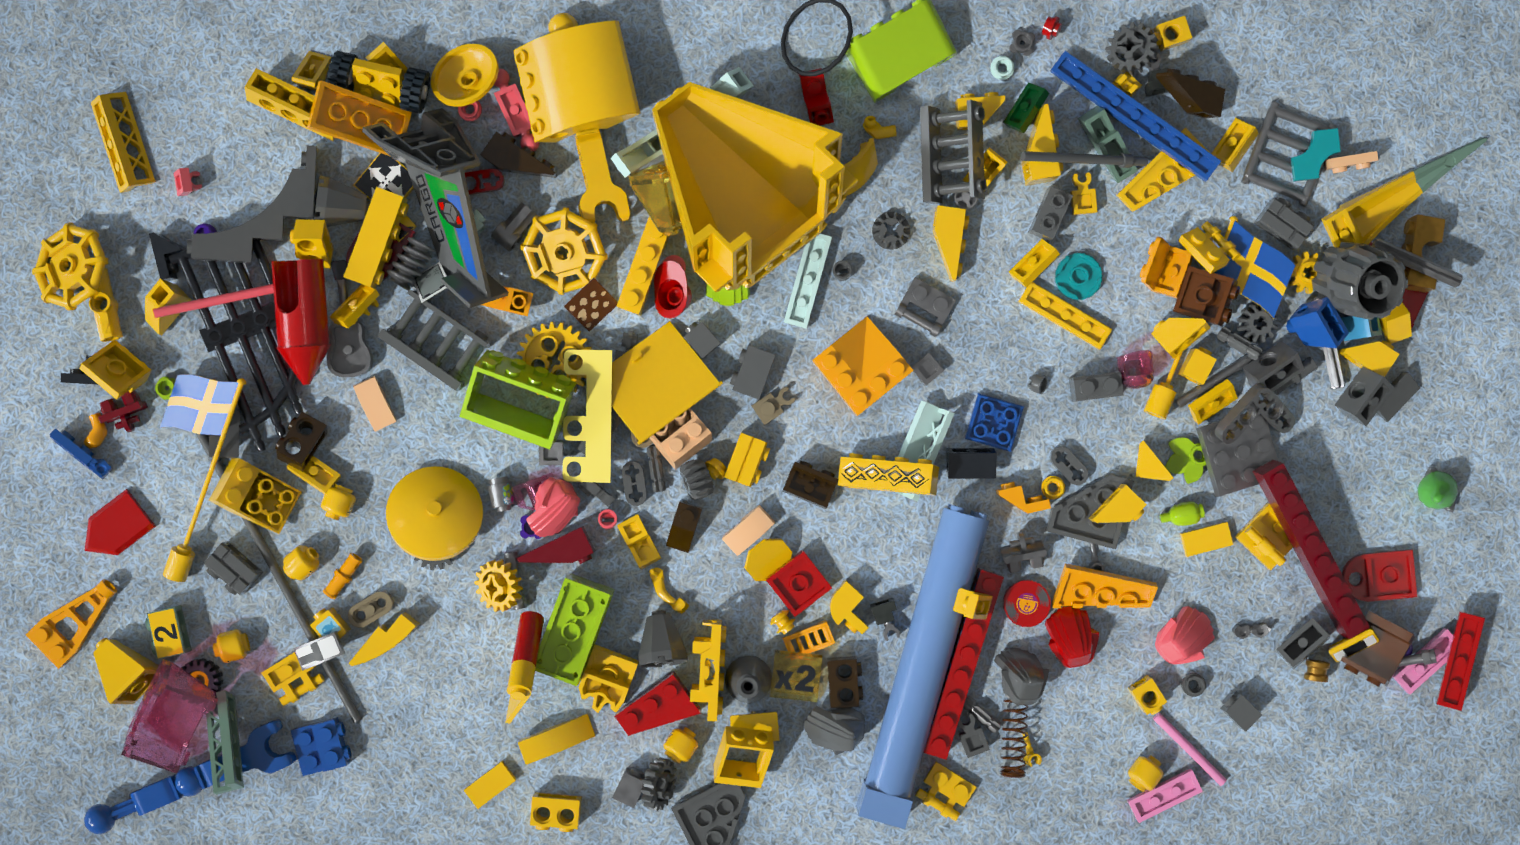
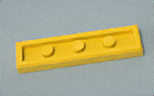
M1034 282L1024 290L1018 301L1099 350L1112 331V328Z

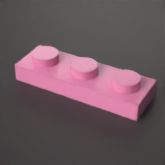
M1442 629L1416 653L1420 654L1422 650L1434 649L1437 663L1429 665L1419 663L1402 666L1394 673L1393 678L1406 693L1411 695L1447 662L1453 638L1448 629Z
M1188 769L1158 784L1152 791L1146 790L1127 799V802L1137 822L1140 823L1203 791L1193 770Z

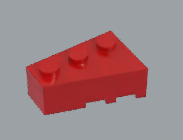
M673 671L617 711L614 717L627 735L630 736L701 714L702 709L697 702H690V692L675 671Z

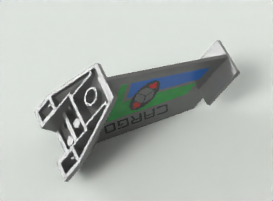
M443 108L423 112L421 129L398 135L383 122L363 127L362 132L394 160L406 164L437 257L447 275L441 278V283L469 308L508 296L509 292L485 270L464 170L480 166L481 162L457 120Z

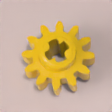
M1303 252L1301 257L1298 255L1292 257L1295 262V268L1291 276L1292 281L1289 282L1288 286L1297 285V293L1302 292L1305 288L1306 294H1311L1313 292L1312 279L1317 276V272L1313 267L1317 261L1318 253L1312 254L1309 258V253ZM1304 269H1310L1308 271L1309 273H1311L1310 277H1305L1306 273H1303Z

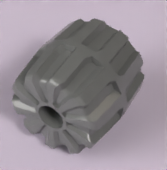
M1341 242L1338 248L1330 246L1324 250V259L1316 261L1313 267L1317 272V276L1312 279V286L1315 291L1319 292L1318 298L1328 297L1337 311L1363 319L1372 320L1374 317L1384 318L1390 315V312L1396 306H1400L1404 300L1402 297L1405 288H1408V279L1405 278L1403 263L1394 258L1391 253L1367 244Z

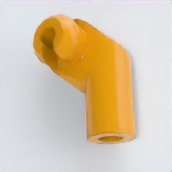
M101 413L89 416L93 429L84 440L88 448L99 447L107 436L105 423H100L98 418L101 416Z

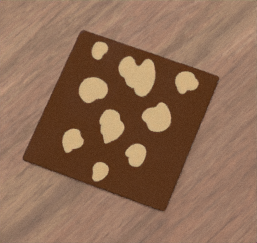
M592 278L564 307L590 332L617 306L618 302L595 278Z

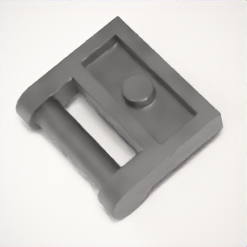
M914 277L894 315L899 318L902 316L919 325L936 338L956 300ZM910 302L938 318L937 321L933 323L907 309L908 303Z

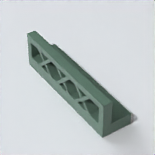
M226 690L216 692V699L205 702L213 793L216 795L244 788L235 696ZM218 705L219 719L213 715V706ZM219 727L221 742L218 741L215 736V733ZM221 750L223 757V765L218 762L217 757ZM224 774L225 786L220 787V778Z

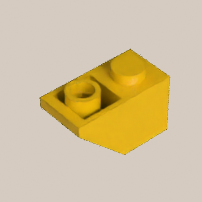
M998 92L985 93L984 97H975V94L960 95L961 98H957L955 101V111L967 110V100L981 102L985 112L984 125L1004 103L1005 95L999 96ZM967 120L956 121L957 130H968Z
M160 278L145 296V320L162 336L180 313L155 318L153 309L188 302L192 299L178 285Z

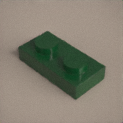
M1028 82L1003 123L1011 129L1025 133L1050 93L1045 88Z

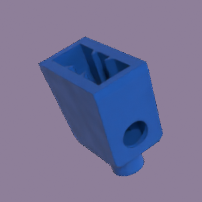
M1328 297L1302 304L1286 324L1288 332L1297 333L1302 343L1306 346L1338 348L1349 334Z

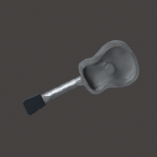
M345 260L331 262L334 279L337 280L340 305L348 298L347 278L343 277L347 268ZM356 322L349 329L335 323L329 327L331 346L326 359L330 372L339 377H357L366 374L373 365V355L365 341V328L363 324Z

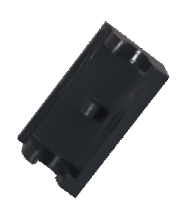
M946 448L948 479H996L997 453L994 448Z

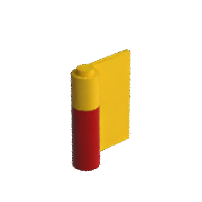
M526 611L520 615L507 686V693L510 695L505 723L508 724L512 722L532 693L544 617L538 612Z

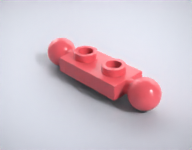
M499 69L494 86L500 88V90L495 92L494 95L513 137L516 138L521 135V148L526 146L534 152L538 149L539 142H535L533 134L530 133L531 124L525 102L516 83L508 85L510 81L508 72L504 69Z

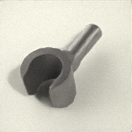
M1090 543L1091 562L1088 568L1093 569L1096 565H1099L1100 571H1105L1104 566L1098 560L1096 544Z

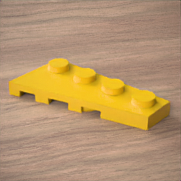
M1186 127L1181 131L1185 136L1207 150ZM1160 151L1116 196L1134 212L1195 176V174Z

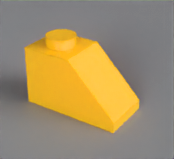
M1168 318L1166 321H1160L1154 327V331L1151 334L1168 354L1175 359L1207 332L1210 326L1204 319Z
M1384 340L1339 349V355L1359 368L1365 367L1384 377L1396 361L1399 353L1393 350L1395 347Z
M1121 484L1089 519L1095 523L1136 521L1144 514L1143 508L1147 504L1127 485Z

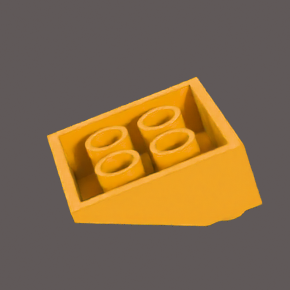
M867 316L812 360L856 416L860 415L914 371Z

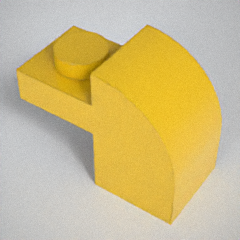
M846 579L831 596L830 612L837 625L846 619L845 625L854 634L857 631L863 634L869 627L852 610L864 596Z

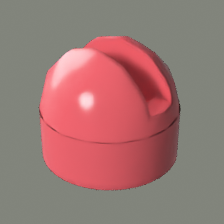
M605 509L599 513L598 522L602 528L611 529L617 524V515L613 510ZM602 518L614 519V522H602Z

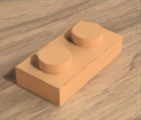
M1374 151L1331 158L1324 161V170H1332L1333 174L1348 171L1347 167L1356 166V170L1370 168V163L1379 160L1378 153Z

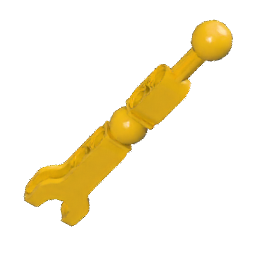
M558 13L550 19L548 30L549 33L578 26V23L569 13ZM587 128L576 133V146L586 187V192L582 195L578 204L580 216L594 223L595 207L600 204H608L614 209L619 221H628L630 211L627 195L611 181L600 130Z

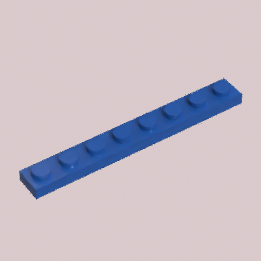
M1064 51L1050 71L1052 74L1097 106L1105 109L1107 113L1206 182L1221 163V160L1067 51Z

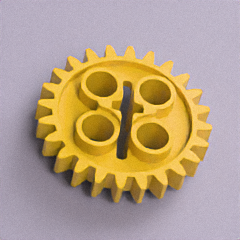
M552 321L549 328H547L545 323H542L541 331L536 327L532 328L534 336L525 334L528 342L519 343L524 348V351H518L516 354L522 356V360L533 367L534 361L540 359L544 362L545 368L549 370L553 362L550 357L557 354L561 342L565 341V346L557 359L560 363L554 365L551 371L552 374H555L557 370L564 371V353L568 348L591 350L592 346H584L588 338L580 340L579 336L582 331L579 330L576 333H572L573 325L564 329V322H560L558 328H556L554 321ZM546 338H552L555 342V348L551 351L547 350L544 346ZM577 355L575 361L568 360V365L573 370L580 369L583 364V360L579 355ZM566 374V377L571 378L578 385L584 386L585 382L582 378H587V375ZM577 386L575 387L574 393L578 392Z

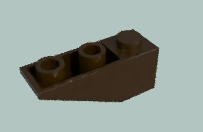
M1167 69V72L1156 73V78L1186 113L1201 118L1221 117L1226 89L1216 86V82L1200 81L1198 76L1182 75V71L1177 69Z
M496 131L480 154L485 160L503 172L551 178L557 177L556 172L553 171L555 166L545 159L540 162L534 158L536 153L528 147L524 146L521 149L515 145L516 139L506 132L501 135Z

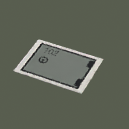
M440 262L421 272V276L416 275L414 277L416 280L414 286L422 303L447 288L441 283V278L446 277V274Z

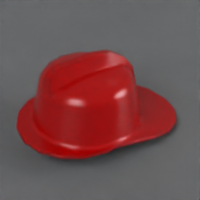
M666 261L659 265L654 276L655 307L664 318H675L688 308L692 299L691 290L687 285L686 273L682 266L675 261Z

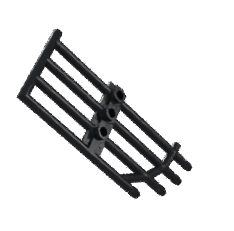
M253 240V250L268 285L273 284L272 268L260 240ZM187 249L168 256L172 265L180 264L194 300L204 298L188 260L191 258V254H187ZM205 261L219 295L229 293L216 261ZM232 262L243 290L253 288L244 264ZM257 297L249 298L248 302L252 311L238 315L233 302L225 303L223 306L229 319L215 324L208 307L198 309L206 328L199 330L208 353L216 351L228 382H237L238 378L225 346L236 342L240 344L266 409L253 417L242 390L237 404L245 423L239 425L242 434L249 431L252 440L255 442L258 452L266 450V447L261 439L262 436L258 425L270 418L275 426L274 429L279 437L286 435L284 425H282L278 410L287 397L290 403H292V408L296 415L303 412V407L294 388L297 376L291 368L288 373L282 356L276 349L277 344L271 332V329L276 328L275 304L271 303L261 307ZM262 333L283 384V388L274 400L248 340L249 337Z

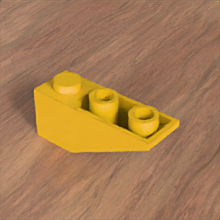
M937 205L932 232L951 282H954L957 277H961L963 263H959L960 253L964 254L966 239H962L963 230L968 229L969 216L965 215L966 209Z

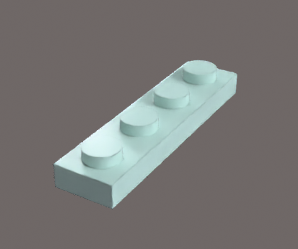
M819 234L805 245L784 323L807 329L832 239L831 236Z

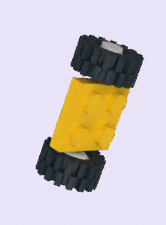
M338 50L334 52L331 64H329L330 69L327 73L328 83L353 91L354 88L356 93L401 108L402 110L419 114L423 112L427 102L428 90L430 89L431 77L429 71L409 67L403 80L402 69L361 60L358 59L357 55Z

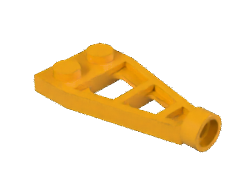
M102 579L92 590L42 618L26 636L58 669L62 668L80 650L110 599L117 593L116 587L107 579ZM88 601L94 607V612L85 621L75 610L82 603ZM66 617H71L78 624V630L71 640H67L56 629V624Z

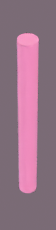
M1160 712L1153 717V720L1220 786L1227 781Z

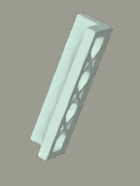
M921 400L898 457L908 458L910 463H917L918 459L932 460V464H934L955 413ZM942 415H944L942 423L939 425ZM895 492L917 502L921 495Z

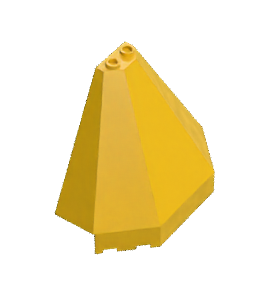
M688 82L683 87H678L671 96L659 101L652 109L694 273L696 272L715 292H719L723 287L727 290L738 289L741 285L745 288L755 285L819 235L827 226L825 220L828 215L836 213L845 201L846 197L843 194L852 187H855L859 181L840 162L843 136L840 132L692 82Z

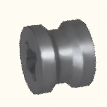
M970 192L955 193L954 195L956 204L963 209L972 208L978 201L976 198H970Z

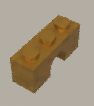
M1420 214L1408 218L1404 225L1405 243L1401 248L1423 258L1422 249L1424 245L1433 247L1442 243L1446 219ZM1404 265L1405 278L1408 279V288L1405 289L1424 293L1436 289L1437 279Z

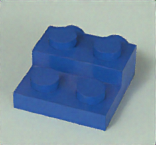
M338 717L290 730L302 776L347 766L350 763L349 759H352V752L350 746L345 745L343 736L346 735V730L343 722H339Z

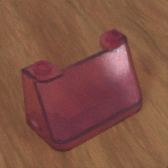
M162 659L130 723L121 755L177 773L181 765L185 766L191 753L187 751L188 745L203 715H207L209 711L213 712L217 705L218 698L215 697L216 692L173 662Z

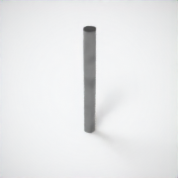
M1248 354L1206 380L1204 385L1195 387L1175 400V403L1179 408H1182L1243 369L1253 359L1247 357Z

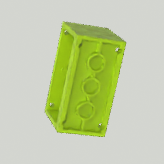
M486 350L474 365L459 417L550 450L562 431L563 420L567 415L577 382L572 381L571 378L565 375L552 374L546 368L530 366L521 359H511L503 356V353L499 351ZM486 374L560 401L558 411H556L553 420L480 394L484 375Z
M572 573L565 577L539 646L535 671L574 686L579 684L615 589Z

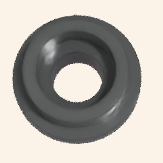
M1189 673L1183 678L1181 686L1184 693L1191 697H1197L1205 691L1206 682L1201 675ZM1195 680L1197 682V687L1191 689L1189 684L1191 681Z

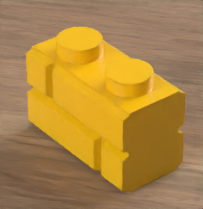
M741 432L724 477L751 487L752 483L757 484L762 472L758 470L761 460L766 462L770 448L766 447L768 442Z

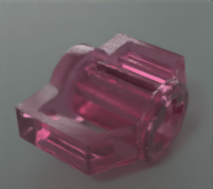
M553 473L512 487L518 508L535 511V495L539 485L549 477H554ZM526 488L533 507L526 506L520 489Z

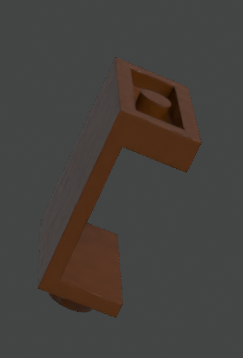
M1368 611L1365 619L1369 626L1373 628L1379 642L1348 658L1343 656L1341 661L1346 664L1344 667L1346 670L1355 675H1358L1359 672L1367 675L1366 680L1375 686L1380 687L1381 684L1388 686L1415 636L1413 633Z

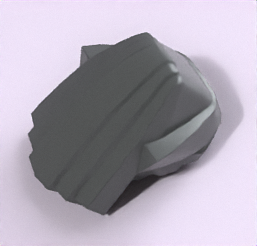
M1012 647L996 655L994 662L1002 669V687L1005 696L1016 705H1032L1038 702L1045 689L1049 669H1044L1037 656L1029 653L1028 650Z
M815 706L805 719L804 729L813 744L833 750L834 754L838 755L845 751H853L858 743L863 740L865 717L853 707L826 711Z

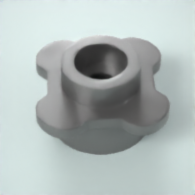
M1015 30L1012 33L1013 41L1009 46V50L1012 53L1020 52L1025 56H1029L1032 53L1031 46L1035 40V35Z

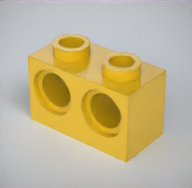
M296 219L295 227L290 231V242L295 245L296 258L324 259V268H331L334 248L325 220Z
M535 792L532 796L530 825L536 826L538 830H549L550 827L559 828V831L573 832L580 825L582 796ZM538 808H548L550 816L542 817L538 812ZM570 809L574 813V817L571 819L564 818L562 810Z

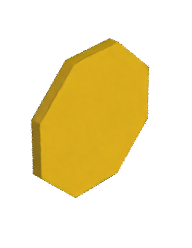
M782 538L763 539L748 551L744 568L755 581H766L765 578L791 559L792 551Z

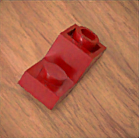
M822 68L815 69V70H811V71H812V72H815V71L820 70V69H822ZM824 73L815 77L799 75L809 122L819 126L833 123V113L826 90Z

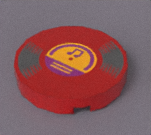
M1032 580L1017 581L1006 590L1003 597L1005 614L1014 624L1021 627H1033L1040 624L1048 616L1051 608L1047 590L1040 583Z

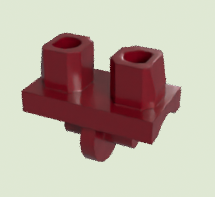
M128 391L121 396L125 406L119 409L115 398L100 402L103 414L98 417L100 423H111L121 419L120 422L115 423V427L117 430L124 428L128 433L134 431V423L140 421L138 415L132 417L130 415L148 408L146 401H141L136 391L131 393Z

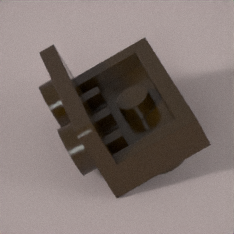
M805 461L794 462L782 492L827 509L839 479L834 478L835 474L827 470L820 472L812 469L813 465Z

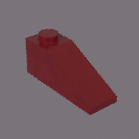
M581 526L519 556L517 560L518 562L573 563L578 561L579 564H582L592 559L591 554L595 552V549L584 526Z

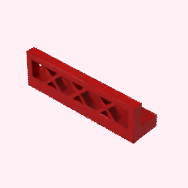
M1459 612L1436 701L1437 705L1462 711L1485 618Z

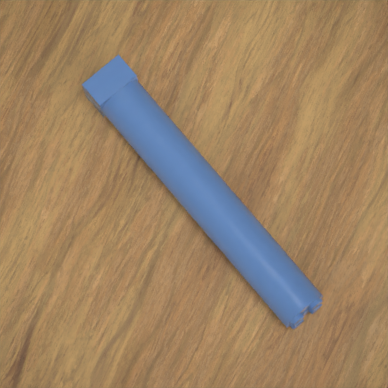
M948 504V507H944L867 777L866 780L863 779L856 804L858 816L902 829L906 827L913 802L911 798L963 616V614L953 611L959 588L967 590L971 588L990 520H987L988 515L973 510H971L970 514L964 513V508Z

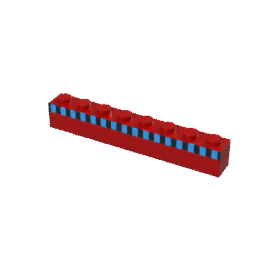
M980 568L977 569L971 591L993 596L986 620L964 617L963 614L924 749L926 754L947 760L1004 579L1000 574Z

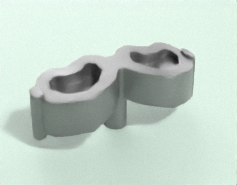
M1253 623L1251 626L1236 624L1232 628V632L1241 639L1248 637L1250 633L1262 638L1271 632V628L1265 623Z

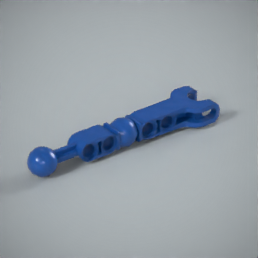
M280 719L255 728L249 735L247 743L240 746L243 772L255 768L266 773H274L293 764L297 760L294 752L277 754L269 747L271 735L283 728ZM221 754L217 757L218 762L223 765V757ZM210 759L195 767H183L177 774L130 793V799L110 807L105 804L93 805L85 814V827L94 834H104L112 829L115 820L136 811L141 816L179 800L184 796L191 797L197 795L202 789L213 785ZM224 774L221 776L220 782L225 780Z

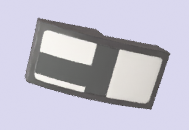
M337 631L293 648L302 671L345 654Z

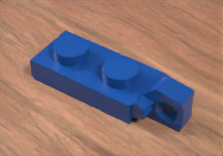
M55 428L49 434L56 444L102 480L112 470L111 466L104 459L92 458L94 453L86 446L78 447L73 443L75 438L64 430L61 433Z

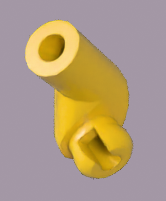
M874 116L865 117L863 128L874 139L897 136L895 125L881 126Z

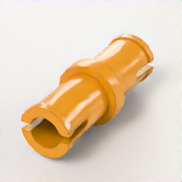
M351 552L340 569L337 568L334 571V577L324 588L323 593L335 600L345 584L351 582V576L363 560Z

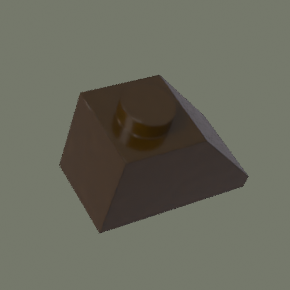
M683 501L679 502L666 546L686 553L689 552L703 509L702 507Z

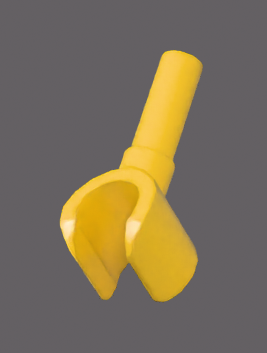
M1025 732L1028 735L1024 738V742L1027 744V755L1023 757V761L1032 767L1031 759L1034 757L1035 763L1040 765L1042 762L1041 756L1034 753L1029 734Z

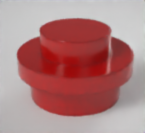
M1049 16L1044 24L1042 35H1045L1048 40H1051L1053 36L1057 37L1060 33L1062 23H1059L1060 18L1057 16L1054 18Z

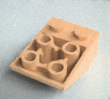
M689 408L652 435L650 439L676 470L712 441V432Z

